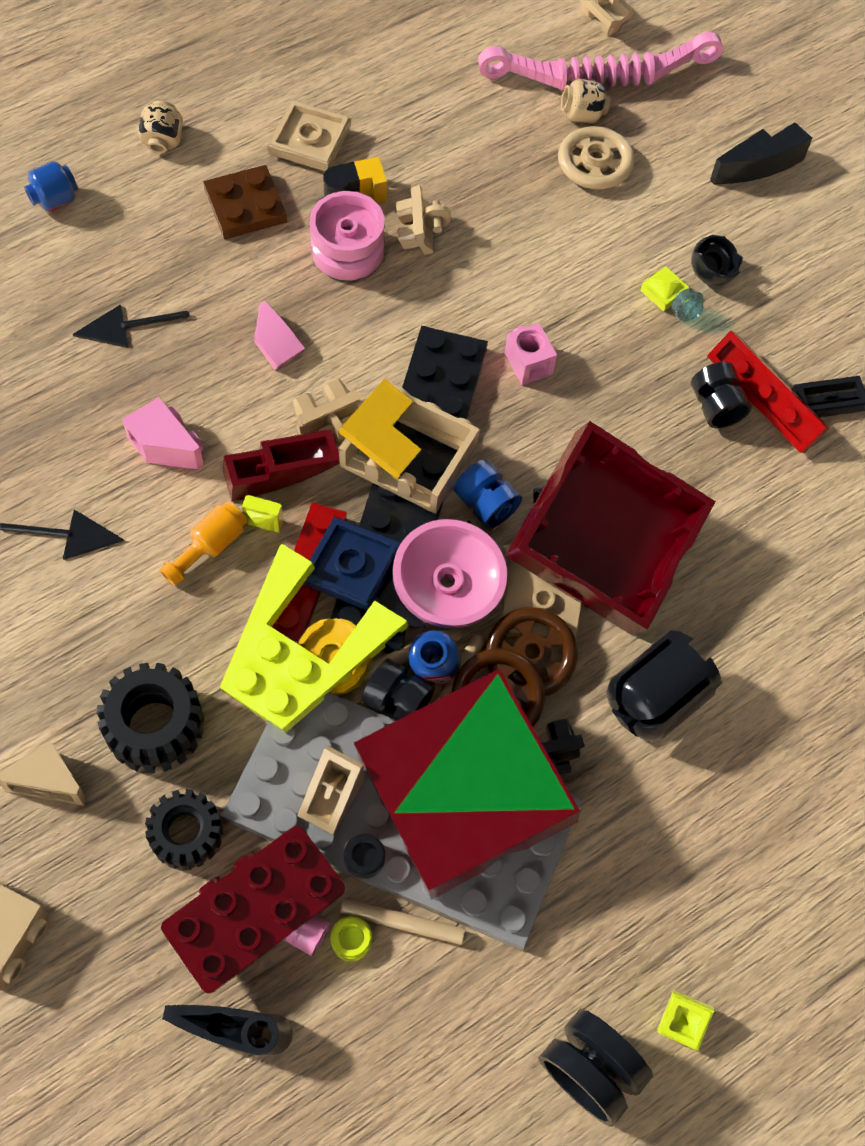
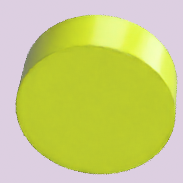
M355 916L340 919L331 931V947L334 953L342 960L353 962L364 958L372 946L370 926L366 921Z

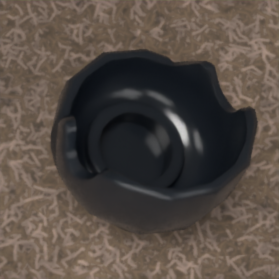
M710 235L701 239L694 247L691 256L694 274L705 284L713 286L724 285L741 273L739 268L743 257L737 253L734 244L725 236Z

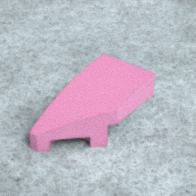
M265 301L262 302L258 308V319L253 341L273 369L276 370L303 353L305 348L282 318Z

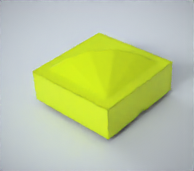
M665 266L643 282L640 291L662 311H666L675 302L687 295L689 286Z
M246 495L242 504V511L248 520L247 524L280 533L284 523L282 505Z
M673 990L657 1032L698 1051L713 1016L714 1007Z

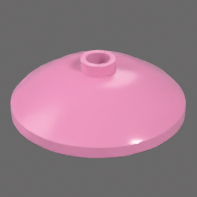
M443 519L431 521L417 527L402 541L394 559L393 582L400 600L417 618L438 627L462 628L482 621L498 606L507 585V567L500 548L487 533L467 522ZM448 579L453 583V586L445 587L440 581Z

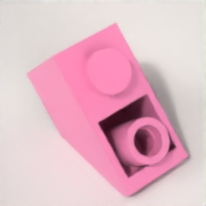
M159 397L122 419L127 438L147 463L199 469L204 466L201 454L204 446L194 431L189 433L182 426L184 423L178 411L173 406L168 408Z

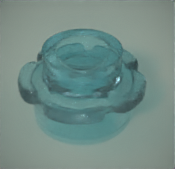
M692 289L681 291L672 302L675 316L683 322L696 319L703 311L702 301L704 297L702 293H695Z

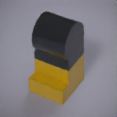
M379 157L332 166L323 175L324 197L340 191H352L372 197L376 203L387 202V180Z

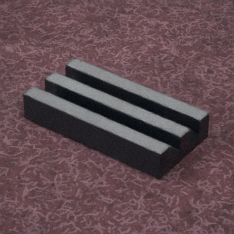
M860 376L794 384L792 390L819 418L865 411V388ZM853 388H855V390H856V391L843 392V393H839V392H838L839 390H846V389H853ZM829 392L826 393V395L807 398L805 396L810 394Z

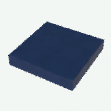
M334 517L309 559L315 569L307 577L303 585L367 611L375 601L393 568L395 555L401 543Z

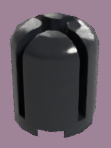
M669 631L613 676L608 684L606 693L613 714L625 729L641 739L654 742L665 738L715 695L716 689L722 684L720 672L713 659L709 657L704 661L699 653L688 644L693 638L681 631Z

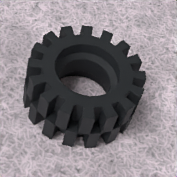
M179 789L171 791L172 797L167 799L163 795L159 798L161 804L158 807L153 804L150 808L151 817H146L145 822L147 831H145L146 839L157 858L162 863L166 862L169 867L176 869L177 866H181L183 870H190V865L196 864L198 868L204 865L202 860L206 857L211 860L215 855L214 849L216 847L219 848L221 845L220 836L223 835V827L219 813L212 801L209 802L206 795L201 792L195 795L194 791L186 789L185 794H180ZM183 815L195 817L200 823V832L195 840L187 844H178L170 839L169 827L176 818Z

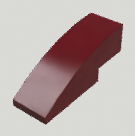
M330 429L261 441L259 450L225 455L223 459V474L231 502L245 499L246 495L255 497L276 491L316 476L340 464L339 452Z

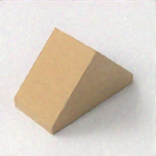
M51 741L0 771V785L6 792L85 806L87 798Z
M326 746L297 816L333 835L364 783V764Z

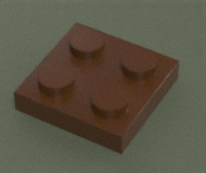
M267 165L203 181L206 195L224 239L287 223V213Z

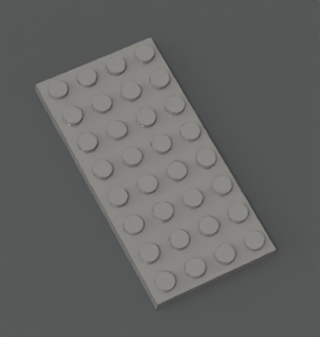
M329 692L323 697L325 700L286 733L268 722L221 815L223 821L271 842L293 826H301L333 869L523 951L572 826L527 850L514 852L499 859L487 868L485 872L431 900L404 847L403 840L388 810L383 806L365 768L364 783L333 835L297 816L326 746L361 763L354 742L394 721L383 714ZM571 794L579 808L582 798ZM360 834L375 836L382 842L385 848V864L382 870L376 876L368 879L353 876L347 870L344 863L346 844L353 837Z

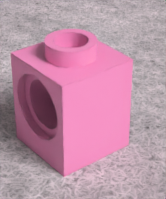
M540 323L528 327L520 326L507 334L505 355L521 385L553 375L557 354Z

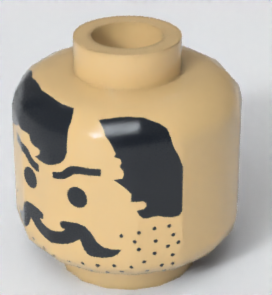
M576 79L571 85H566L561 98V110L565 112L566 117L570 121L590 125L597 123L602 115H606L610 106V96L606 95L604 85L600 82L585 79Z
M154 101L142 109L138 137L142 143L147 145L149 150L155 153H165L167 150L175 149L180 143L183 117L173 104L167 101Z

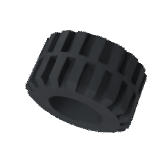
M148 663L139 664L140 670L132 672L131 667L122 670L124 673L123 678L118 679L114 676L109 681L112 688L110 691L103 689L100 695L103 705H97V715L100 719L97 723L110 751L114 753L120 763L124 764L127 762L129 768L138 771L140 766H143L146 773H155V767L162 766L165 772L172 769L171 762L177 760L180 765L187 760L185 755L187 750L194 753L197 749L196 738H202L204 716L197 692L194 690L192 682L188 677L182 678L181 672L174 667L168 672L165 664L156 663L155 669H150ZM162 703L174 709L168 724L156 732L138 733L129 728L134 714L145 705Z

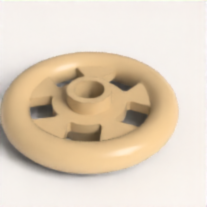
M589 126L573 131L565 137L558 151V161L563 173L574 183L589 189L615 187L624 182L634 168L635 157L629 142L619 133L605 127ZM590 140H602V141H604V142H601V141H592V142H590ZM574 147L583 149L580 156L571 154ZM611 151H619L621 158L612 159ZM582 165L585 169L589 170L590 172L586 174L580 171L578 167ZM608 168L614 171V173L606 176L601 173Z

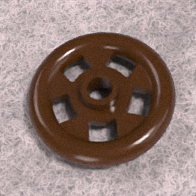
M525 607L506 614L495 624L486 644V650H512L530 660L538 671L544 668L548 678L543 681L545 697L565 686L572 677L577 665L578 647L571 628L561 617L542 608ZM534 622L550 628L547 638L531 633ZM515 628L522 636L517 639L514 646H510L504 641V638L510 630ZM530 645L536 646L539 649V656L534 659L527 657L525 648ZM551 645L562 646L563 655L561 662L550 661ZM496 664L488 666L491 673L497 670ZM519 671L508 676L515 684L517 690H520L527 684Z
M489 649L475 654L461 666L455 676L452 692L482 678L480 670L486 666L496 664L497 669L500 668L515 697L528 704L525 714L532 727L535 726L544 708L545 687L539 671L530 660L512 650ZM516 670L522 674L527 682L520 690H517L515 684L508 678Z

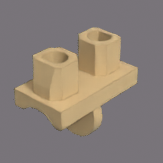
M579 0L582 3L581 12L588 18H598L602 22L600 30L607 36L620 31L622 23L633 17L634 9L624 0Z
M421 185L411 187V198L396 202V210L401 223L413 221L411 225L398 228V239L404 250L420 246L423 254L427 255L434 253L432 230L435 233H440L442 227L450 223L451 212L448 207L441 205L438 200L432 201L430 206L429 202L423 199Z
M337 379L323 387L322 392L328 402L317 406L311 393L303 394L294 399L293 408L297 417L296 430L299 435L312 433L316 430L319 432L331 429L334 440L337 443L345 440V437L339 433V430L350 418V415L358 409L357 402L360 401V397L356 390L349 392L343 382Z

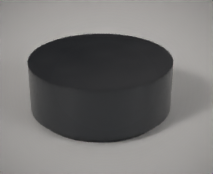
M360 834L353 837L344 849V863L347 870L353 876L361 879L376 876L385 864V848L382 842L369 834Z

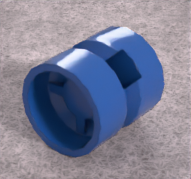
M483 459L470 466L461 474L454 485L453 491L468 507L474 506V515L487 529H491L506 521L518 509L523 497L508 481H502L503 475L488 459Z

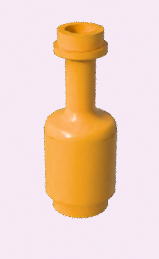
M226 501L223 505L218 504L191 529L192 545L173 563L164 562V566L159 570L160 573L173 586H176L179 582L182 583L185 580L182 574L202 555L207 554L212 558L219 556L244 532L243 526L248 523L247 518L230 501Z

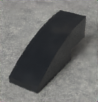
M795 122L774 136H771L762 129L718 157L710 181L714 185L735 184L754 181L787 170L804 160L813 137Z

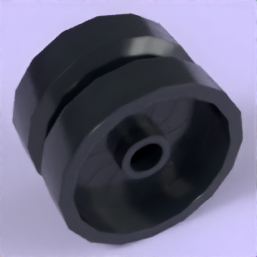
M580 1008L564 1027L569 1042L554 1038L538 1059L551 1078L577 1104L603 1124L612 1127L628 1109L622 1092L637 1096L654 1076L643 1057L615 1029L593 1013Z

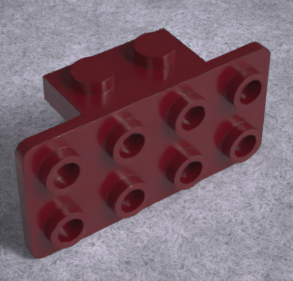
M293 826L256 854L254 851H251L244 855L233 865V871L222 879L217 876L208 881L199 889L200 895L162 922L161 930L203 992L207 994L216 992L343 896L345 892L344 883L301 826Z

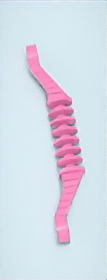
M705 32L666 54L657 55L652 54V52H646L643 62H641L638 53H633L630 63L628 62L627 55L621 54L619 62L616 64L615 57L612 54L608 56L606 65H604L602 56L598 55L595 58L594 66H592L590 57L585 56L582 67H580L578 59L572 57L570 67L567 68L564 58L542 63L535 59L517 56L499 46L483 50L479 55L478 61L481 74L489 79L500 78L510 71L516 74L519 73V75L524 77L527 76V78L533 80L535 79L541 83L544 82V84L552 85L558 88L559 91H564L568 81L572 83L576 79L590 81L594 79L596 82L604 84V78H606L608 86L612 88L616 84L617 77H619L622 87L627 86L629 76H631L634 86L639 85L641 76H643L646 85H651L659 77L665 76L691 59H694L699 64L711 63L721 56L723 45L717 33ZM706 46H712L707 50H701ZM495 60H499V61H500V63H498V64L489 65V63L492 62V61H495Z

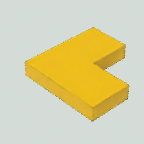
M385 378L339 430L342 436L395 479H398L421 451L416 444L393 427L408 410L413 401Z

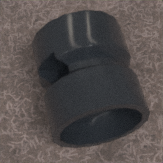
M730 362L710 364L698 371L691 379V386L698 401L702 403L701 409L711 428L717 429L732 426L747 417L752 409L745 390L740 387L741 381Z
M387 658L379 665L370 678L361 700L379 713L386 710L389 711V718L395 722L427 706L434 694L435 686L417 675L411 678L407 677L406 668Z

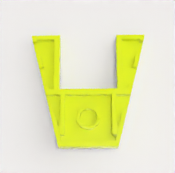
M281 544L219 688L286 733L325 700L323 697L339 683L343 684L347 681L357 667L369 657L373 658L386 647V642L399 631L403 632L409 625L407 620L374 601L331 662L328 664L272 628L307 577L315 569L311 561Z

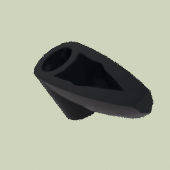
M165 1005L162 1017L163 1020L198 1037L253 1055L280 1054L290 1046L293 1036L290 1022L279 1014H263L236 1008L208 1005ZM264 1028H268L272 1032L271 1041H267L265 1037H262Z

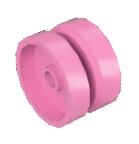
M340 191L329 194L318 201L311 211V254L315 265L324 274L338 280L352 281L367 277L377 270L384 256L385 217L381 207L371 197L359 192Z

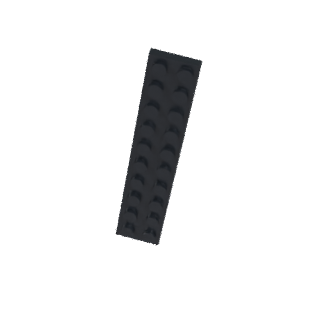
M421 326L402 388L411 396L425 403H434L442 411L456 418L468 419L487 352L488 341ZM397 421L393 427L421 449L403 473L412 474L416 478L417 484L433 491L458 450ZM372 483L359 527L402 543L406 536L417 527L439 520L444 500L437 514H434ZM393 568L391 569L387 579L385 580L381 590L379 591L377 598L383 591L388 581L391 580L393 582ZM336 599L330 619L340 618L348 620L357 626L367 611ZM408 627L403 632L399 631L386 642V647L381 652L401 651Z

